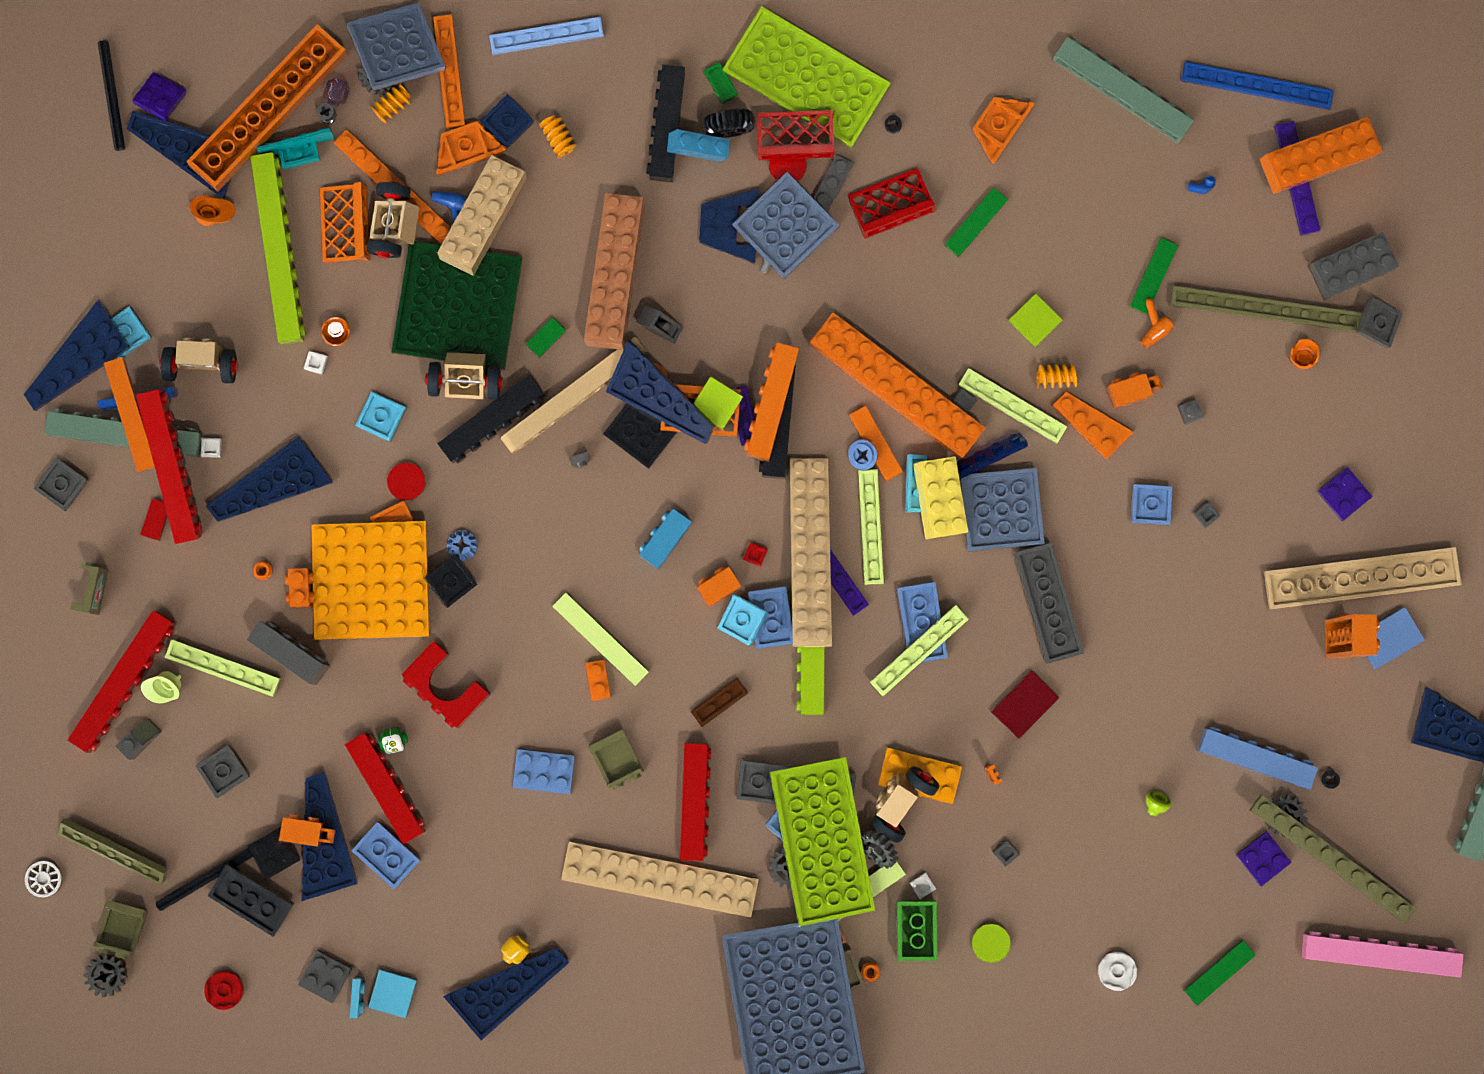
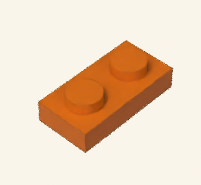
M605 660L585 663L591 700L611 698Z

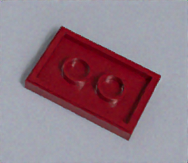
M1030 671L991 713L1020 739L1059 697Z

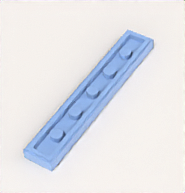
M601 16L489 35L492 55L604 37Z

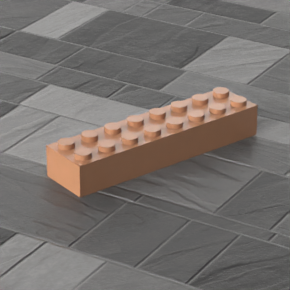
M605 193L584 335L586 346L624 350L645 211L643 197Z

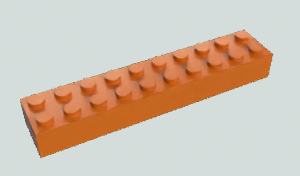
M317 24L187 160L189 167L218 192L251 158L250 156H253L257 151V147L262 146L347 56L346 49Z
M834 312L810 341V347L952 455L956 456L960 461L985 430L983 425Z

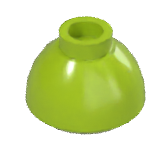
M1157 790L1147 792L1145 801L1148 807L1147 812L1150 815L1158 816V814L1166 812L1172 806V802L1166 794Z

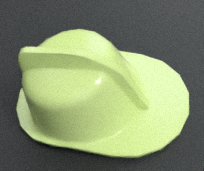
M163 671L157 676L143 681L141 691L148 700L160 704L175 700L180 695L181 675Z

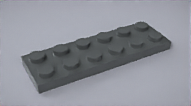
M1052 542L1014 553L1046 664L1084 654Z
M741 760L737 799L776 804L770 772L791 768V766ZM849 774L854 796L856 775Z

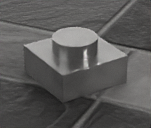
M1197 399L1178 406L1184 424L1204 417Z
M587 452L569 458L572 467L576 466L577 469L587 466V462L591 461Z

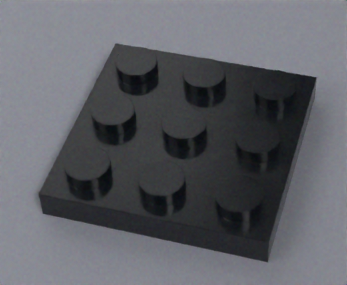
M627 403L603 435L646 468L650 469L677 432L661 431L660 420Z

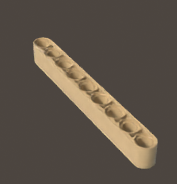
M637 337L632 338L631 341L646 355L647 350ZM617 349L505 433L500 439L509 451L514 454L608 384L623 350Z

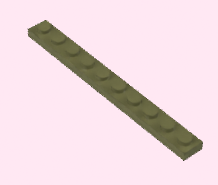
M1179 286L1172 287L1170 306L1350 332L1357 331L1363 314L1361 312Z
M1260 794L1249 809L1401 922L1405 923L1416 907Z

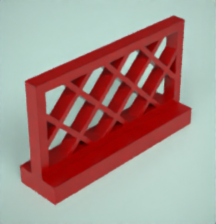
M833 110L757 113L758 160L834 158ZM820 116H829V123L825 127L817 122ZM783 117H788L792 121L786 129L779 123ZM801 117H808L811 120L805 128L797 122ZM761 118H769L773 121L772 125L766 129L761 125ZM794 124L802 130L796 138L789 132ZM813 124L821 129L815 137L807 131ZM775 125L783 130L777 138L769 132ZM824 132L830 137V143L822 144L817 139ZM804 133L812 139L808 144H802L798 140ZM768 134L774 141L771 145L762 146L761 139ZM785 134L793 139L789 145H784L779 141Z
M918 168L848 195L864 239L935 212V203L930 197ZM917 176L918 183L916 186L906 183L909 177ZM897 183L902 185L898 193L889 190L891 184ZM904 186L914 190L911 198L901 195ZM880 190L884 192L881 200L871 197L873 191ZM918 191L925 194L926 200L919 202L913 198ZM887 193L896 196L893 205L884 202ZM861 196L866 198V201L862 207L856 205L853 199ZM899 198L909 201L907 207L899 208L896 206ZM869 200L879 203L875 212L866 208ZM881 205L891 208L889 214L882 215L878 213ZM864 212L874 215L871 221L863 223L861 217Z

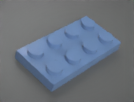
M935 582L897 588L907 648L941 619ZM945 641L922 662L948 658Z

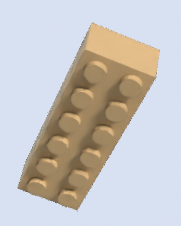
M493 155L490 156L437 252L440 260L474 276L527 180L525 171Z

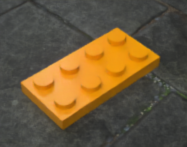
M891 748L886 749L878 781L879 786L888 788L887 783L893 775L896 776L898 772L906 775L908 770L914 766L931 774L940 786L933 796L921 791L918 792L919 796L950 804L954 803L962 766Z

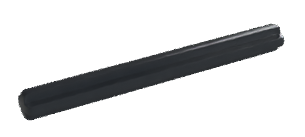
M103 40L98 42L113 145L116 151L125 150L110 47L109 43Z
M248 848L155 903L159 911H163L220 876L228 862L237 867L252 858Z

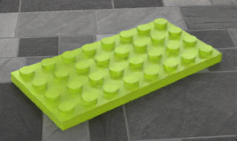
M762 6L722 69L727 75L790 112L833 110L834 138L850 148L857 141L891 85L889 81ZM820 116L817 122L825 127L829 123V116ZM801 117L806 122H811L808 117Z
M846 757L771 771L770 777L799 926L875 911Z

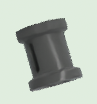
M322 103L317 108V115L323 123L331 124L336 120V111L329 103ZM328 111L329 116H326L324 112Z

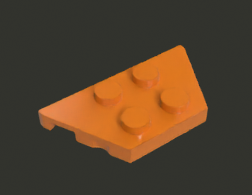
M993 97L972 130L993 165L1035 103Z
M477 121L444 132L440 138L438 167L436 169L437 176L490 158L491 155L497 156L505 153L506 149Z

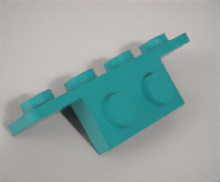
M321 128L316 132L302 133L297 137L283 138L274 143H264L262 146L257 147V151L259 154L272 152L275 155L279 154L282 168L287 170L321 161L317 144L335 138L331 128Z

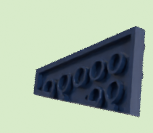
M132 112L127 126L128 131L222 199H225L231 179L217 192L190 168L187 160L211 135L138 112Z
M100 300L94 304L24 393L33 410L37 411L102 368L105 362L114 360L130 349L127 341Z
M628 340L606 392L707 444L715 425L631 340Z
M297 437L206 507L216 521L220 522L332 484L333 482L302 440Z
M1425 687L1411 744L1484 763V725Z
M326 773L306 778L304 819L308 820V817L320 818L319 822H324L323 828L335 829L334 843L321 842L318 847L303 844V889L301 902L358 884ZM323 831L322 838L326 839L327 832Z
M554 948L443 997L482 1041L569 963V960L558 948Z

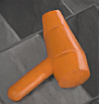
M1152 299L1146 300L1152 327L1140 341L1144 348L1154 345V343L1167 336L1174 328L1173 322L1168 317L1163 316L1158 319Z

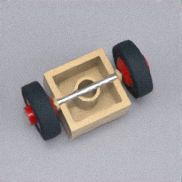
M393 181L377 183L376 194L387 198L388 201H375L370 238L373 240L368 241V253L383 259L399 258L402 247L398 244H414L419 207L407 201H396L409 200L411 193L409 187Z
M183 338V341H177L176 348L164 347L159 362L161 376L164 381H175L178 368L180 367L193 370L220 371L221 381L225 384L234 383L236 373L238 372L235 350H223L213 339H202V342H198L193 338Z
M447 353L444 364L445 375L441 372V364L439 362H430L428 373L425 375V385H427L429 396H439L443 383L445 384V397L484 399L485 389L487 388L488 399H499L500 388H503L501 369L499 365H490L488 375L486 376L485 354Z
M914 766L908 770L906 775L898 772L896 776L893 775L887 783L888 788L885 791L882 790L876 799L878 801L876 804L877 815L873 819L872 825L881 835L884 834L885 838L896 843L902 841L906 834L904 828L899 823L918 798V792L921 791L933 796L940 787L931 774Z

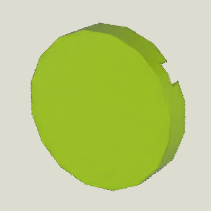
M992 923L977 928L971 941L976 956L982 961L989 963L999 962L1005 958L1011 945L1010 937L1006 930Z

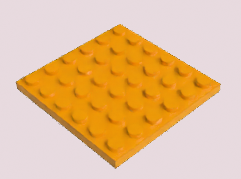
M427 521L311 525L312 569L314 573L313 591L315 593V596H313L315 599V603H313L314 640L430 636L429 585L423 578L428 574Z

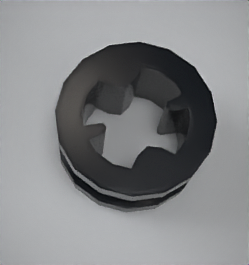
M892 115L885 120L887 132L896 134L901 130L902 122L899 117ZM896 120V125L899 124V126L890 129L888 123Z
M1328 771L1323 774L1321 781L1325 787L1334 789L1339 785L1340 777L1337 773ZM1334 775L1335 779L1333 780H1336V782L1328 785L1326 777Z

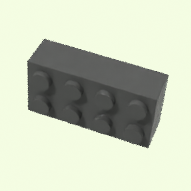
M1382 232L1317 260L1308 267L1325 301L1392 272L1399 265Z
M268 620L266 622L260 621L247 641L307 683L317 685L330 667L326 664L328 660L319 654L314 653L313 655L310 653L312 650L304 643H296L294 636L288 632L279 631L281 627L274 622Z

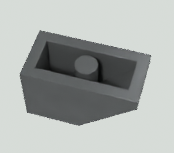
M644 306L636 321L648 331L674 344L683 329L680 324L661 311L648 306Z
M147 718L128 732L115 747L127 759L134 760L161 731Z

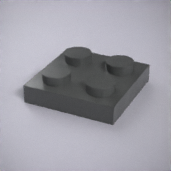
M1370 297L1367 300L1356 333L1384 348H1391L1403 313L1374 297Z
M56 458L33 489L62 510L67 511L89 480L59 458Z
M230 745L225 746L196 765L199 773L216 798L221 797L250 777Z
M317 950L298 985L326 1001L334 1003L352 968Z

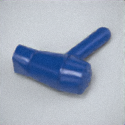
M433 191L432 201L451 208L453 222H455L468 196L454 192Z

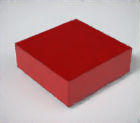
M750 542L743 560L761 567L768 549Z

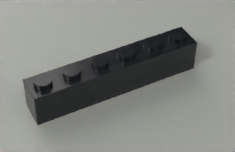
M662 64V70H658L657 82H660V89H656L655 100H658V106L654 107L653 119H656L655 126L651 127V137H654L653 144L649 145V156L652 157L651 163H647L646 170L650 180L673 183L676 154L667 152L668 136L670 132L679 129L685 67Z
M796 364L769 461L764 460L759 463V472H762V477L785 479Z
M528 375L500 396L499 399L492 402L437 444L453 464L455 462L458 464L466 458L468 452L478 450L482 446L481 443L483 441L493 439L499 429L509 427L513 423L511 420L518 416L520 418L528 412L527 408L531 405L536 406L543 401L542 397L545 395L532 377Z

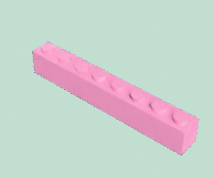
M1310 931V934L1303 935L1301 957L1305 959L1460 978L1462 975L1463 954L1458 953L1455 948L1445 947V951L1438 950V946L1426 945V948H1418L1419 944L1407 943L1406 946H1401L1399 942L1387 940V944L1380 943V939L1368 938V941H1360V937L1348 936V939H1343L1341 935L1329 933V937L1321 936L1322 932Z

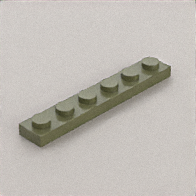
M66 818L61 821L58 832L59 836L159 885H162L165 881L168 869L161 864L155 863L145 856L129 850L127 847L102 837L74 821Z

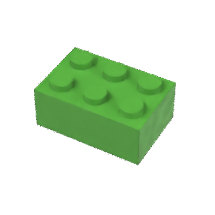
M896 900L897 960L938 961L937 901Z

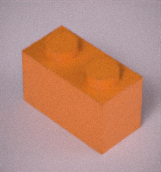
M723 566L714 572L715 576L709 579L707 576L698 582L699 586L697 589L709 608L741 588L730 567L725 569Z

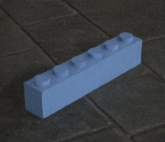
M1215 727L1203 730L1197 751L1311 790L1318 769L1313 766V762L1302 759L1300 762L1294 759V755L1285 752L1283 755L1276 753L1277 749L1265 746V749L1258 747V743L1252 740L1241 741L1239 740L1240 736L1229 733L1228 736L1221 734L1222 730Z

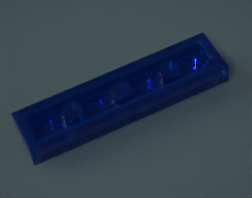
M1019 432L1010 435L1003 441L993 443L984 450L975 452L970 457L957 461L959 479L1028 447L1027 440Z

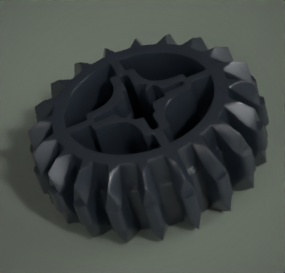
M744 108L717 111L704 118V131L706 135L720 138L741 136L750 133L754 129V116L752 111Z

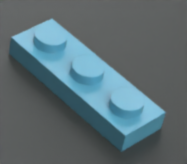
M907 455L905 512H922L913 464L927 461V455Z

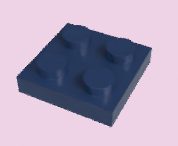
M506 95L480 122L508 149L534 123V120Z

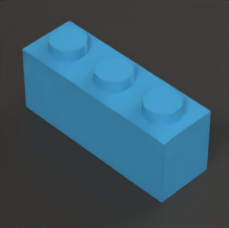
M676 129L669 133L667 152L721 162L728 159L730 139Z
M672 509L671 512L666 511L661 519L663 520L661 526H656L650 534L652 536L651 540L648 543L645 541L639 549L641 552L639 556L658 570L692 524L690 520L675 509Z

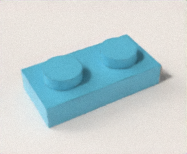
M364 977L353 978L350 1018H359L364 1013L365 1003L362 1002V994L366 992V982H363Z

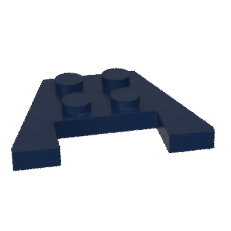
M759 189L701 204L699 243L755 264V248L752 245L736 244L737 230L732 224L738 219V207H751L759 199Z

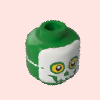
M400 727L384 729L381 735L378 736L380 748L385 750L387 754L403 751L405 743H408L406 731L402 732Z

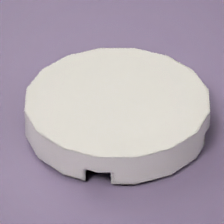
M1114 951L1106 954L1101 959L1098 965V975L1100 981L1107 988L1114 991H1122L1134 983L1137 977V967L1129 955Z

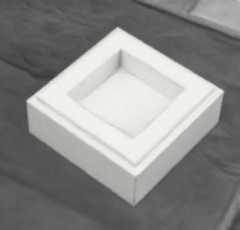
M309 351L304 370L323 375L328 356Z
M201 438V457L221 458L222 439Z
M926 872L909 882L919 899L936 890Z

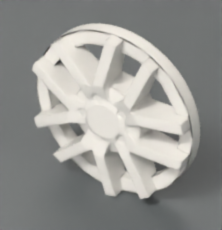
M39 861L32 864L25 874V885L28 891L37 897L53 895L58 891L62 881L61 871L55 864L49 861ZM43 864H47L46 871H43ZM39 865V871L33 868ZM50 867H53L55 871L50 873ZM31 871L37 874L35 877L29 876ZM57 873L58 878L52 879L51 875ZM28 879L34 880L35 882L30 886ZM58 881L57 886L55 887L52 882ZM35 885H38L39 888L37 889V891H33L32 888ZM48 885H49V886L52 888V890H53V891L50 892V893H49V891H48V889H47V886H48ZM43 888L46 894H39V892Z

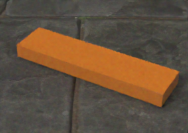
M864 406L851 413L849 417L862 440H868L874 444L875 449L878 451V460L875 463L885 481L887 482L903 473L867 407Z

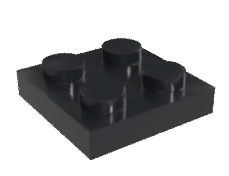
M455 554L451 555L423 577L446 608L450 607L478 585Z
M281 827L247 846L265 880L300 861L291 842L279 841Z

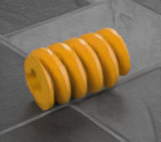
M398 83L399 90L392 87L393 95L386 92L387 99L381 96V104L375 101V109L371 107L378 118L385 124L387 123L386 116L393 119L392 112L399 114L398 107L403 110L405 109L404 102L411 105L409 99L411 96L400 83Z
M553 115L544 119L539 126L544 128L543 133L547 135V141H551L550 146L554 148V153L558 154V159L571 153L577 144H570L573 137H566L570 131H563L566 124H559L563 118H556Z
M1073 363L1069 364L1068 369L1066 364H1062L1061 368H1059L1058 364H1055L1053 370L1050 364H1047L1045 369L1042 364L1039 365L1036 373L1038 389L1040 383L1043 384L1044 389L1047 388L1048 383L1051 384L1052 388L1055 387L1056 383H1058L1059 388H1062L1063 383H1066L1067 388H1069L1071 382H1073L1075 388L1077 387V372Z

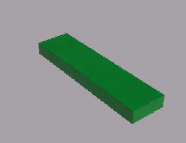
M993 188L944 246L959 258L1006 204L1008 199Z
M1160 238L1132 299L1130 308L1143 314H1148L1146 300H1154L1179 245Z
M1241 940L1183 991L1198 1006L1256 955Z

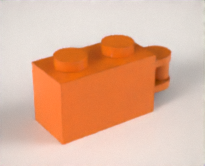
M1140 372L1129 375V379L1122 380V378L1112 380L1111 384L1107 387L1114 409L1153 396V391L1163 388L1159 375L1147 378L1146 373L1141 375ZM1150 381H1153V388L1150 387Z
M289 814L288 817H283L279 841L318 847L321 842L334 843L336 830L323 828L324 822H319L320 818L308 817V820L300 819V815ZM323 831L327 832L326 839L322 838Z

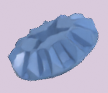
M868 440L855 441L848 451L849 461L856 469L868 470L878 460V451L875 449L874 444ZM860 450L862 452L868 450L866 454L867 459H859L862 455Z
M465 530L455 531L449 536L446 543L448 553L450 555L455 554L460 561L470 559L477 551L475 536ZM463 537L464 543L470 545V547H464L460 554V548L454 544L460 543Z

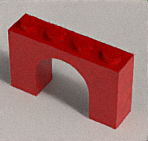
M433 641L401 674L404 677L402 681L409 688L414 687L418 691L417 695L424 702L428 700L432 704L430 708L436 714H443L446 717L444 721L451 728L454 726L460 728L491 694L477 681H474L455 700L444 701L438 698L432 690L431 677L449 654Z

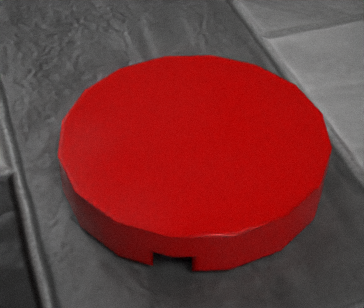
M806 159L770 160L769 163L770 174L775 181H778L788 172L799 182L806 173Z
M411 463L396 465L389 472L387 478V486L390 493L403 501L416 499L422 494L426 485L425 475L422 470Z
M224 970L214 973L207 980L204 988L207 1002L219 1010H227L236 1006L241 1001L244 993V986L239 976L231 971Z

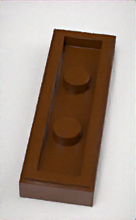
M736 678L692 710L691 713L700 726L703 727L746 696L748 692L738 678Z

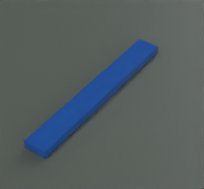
M1186 61L1184 62L1181 76L1182 82L1326 110L1331 109L1334 90Z

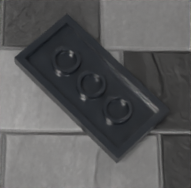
M229 862L208 894L209 898L272 937L276 935L294 905L292 901Z

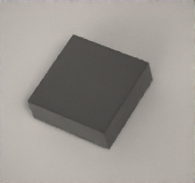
M963 389L952 401V403L966 413L977 402L974 397Z
M1209 501L1193 513L1204 528L1220 517V514Z
M1007 839L993 851L994 855L1005 867L1020 855Z

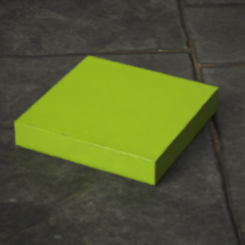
M1035 294L1008 321L1036 347L1063 320Z
M710 376L695 400L694 405L713 424L723 429L743 396Z

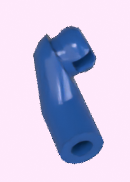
M1207 176L1200 184L1189 182L1187 191L1206 194L1214 188L1216 180L1213 176Z

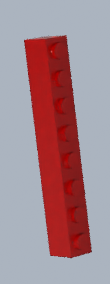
M163 388L136 394L174 543L179 544L197 540L202 537L203 529L201 523H198L197 506L192 501V487L187 482L188 471L182 463L183 452L178 447L177 441L179 437L177 430L173 428L172 422L174 417L172 411L168 409V394L164 392Z
M152 610L67 741L86 753L97 750L101 743L99 740L111 729L110 723L114 718H118L122 712V705L124 702L127 703L132 697L133 688L142 682L144 678L142 676L143 673L152 667L154 663L153 658L163 650L165 646L163 644L167 637L170 638L175 631L174 626L176 625L174 621L160 612Z

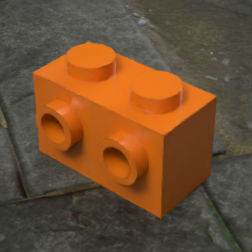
M288 569V574L285 576L286 585H289L286 601L287 604H290V608H313V603H315L313 597L315 593L312 591L314 573L311 569Z

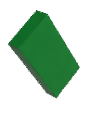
M718 62L705 69L703 73L721 104H724L738 96V92L728 75L722 71L721 63Z
M552 317L526 345L540 358L566 333V330Z

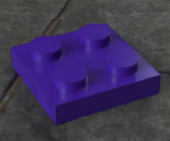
M153 72L132 101L138 107L166 121L186 95V89Z
M1348 467L1317 491L1341 521H1344L1373 497Z
M1268 832L1262 834L1236 855L1259 886H1263L1292 863Z

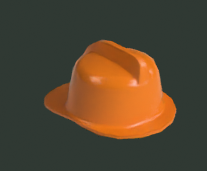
M198 196L190 202L189 209L191 214L204 226L228 222L236 214L234 204L224 199Z

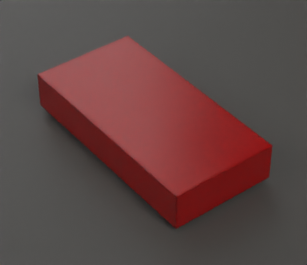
M155 499L151 500L140 533L141 536L160 541L168 517L164 502Z

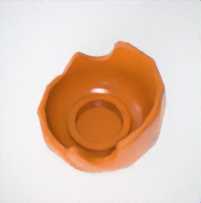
M338 316L329 317L323 322L321 335L326 343L332 346H341L349 339L350 327L343 318Z
M1311 339L1298 340L1291 349V361L1295 367L1300 369L1314 367L1320 358L1318 344Z

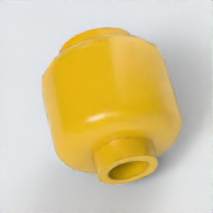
M520 935L510 936L501 947V952L504 954L502 956L503 960L508 964L512 962L520 964L529 954L528 946L530 944Z

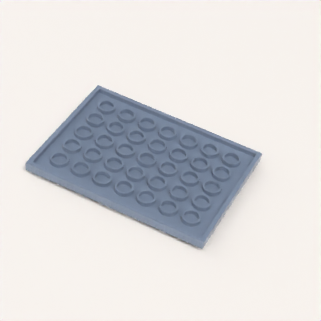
M838 918L804 926L793 923L722 936L745 1074L865 1073Z

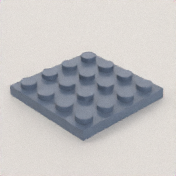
M419 2L347 22V28L373 91L445 70V64Z
M788 172L732 224L784 280L840 227Z
M1037 468L960 475L961 492L968 533H966L967 552L1045 544Z

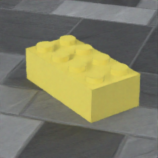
M956 456L913 464L925 539L968 533Z

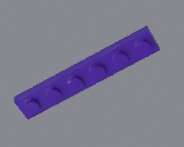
M1295 121L1275 125L1280 149L1299 142ZM1309 182L1290 188L1300 236L1320 232Z

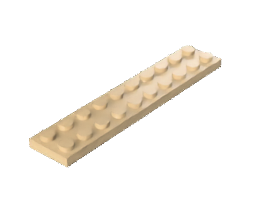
M828 458L790 459L793 647H832Z
M1456 547L1264 572L1269 610L1461 585Z
M570 841L561 878L564 881L750 918L759 880L757 878Z

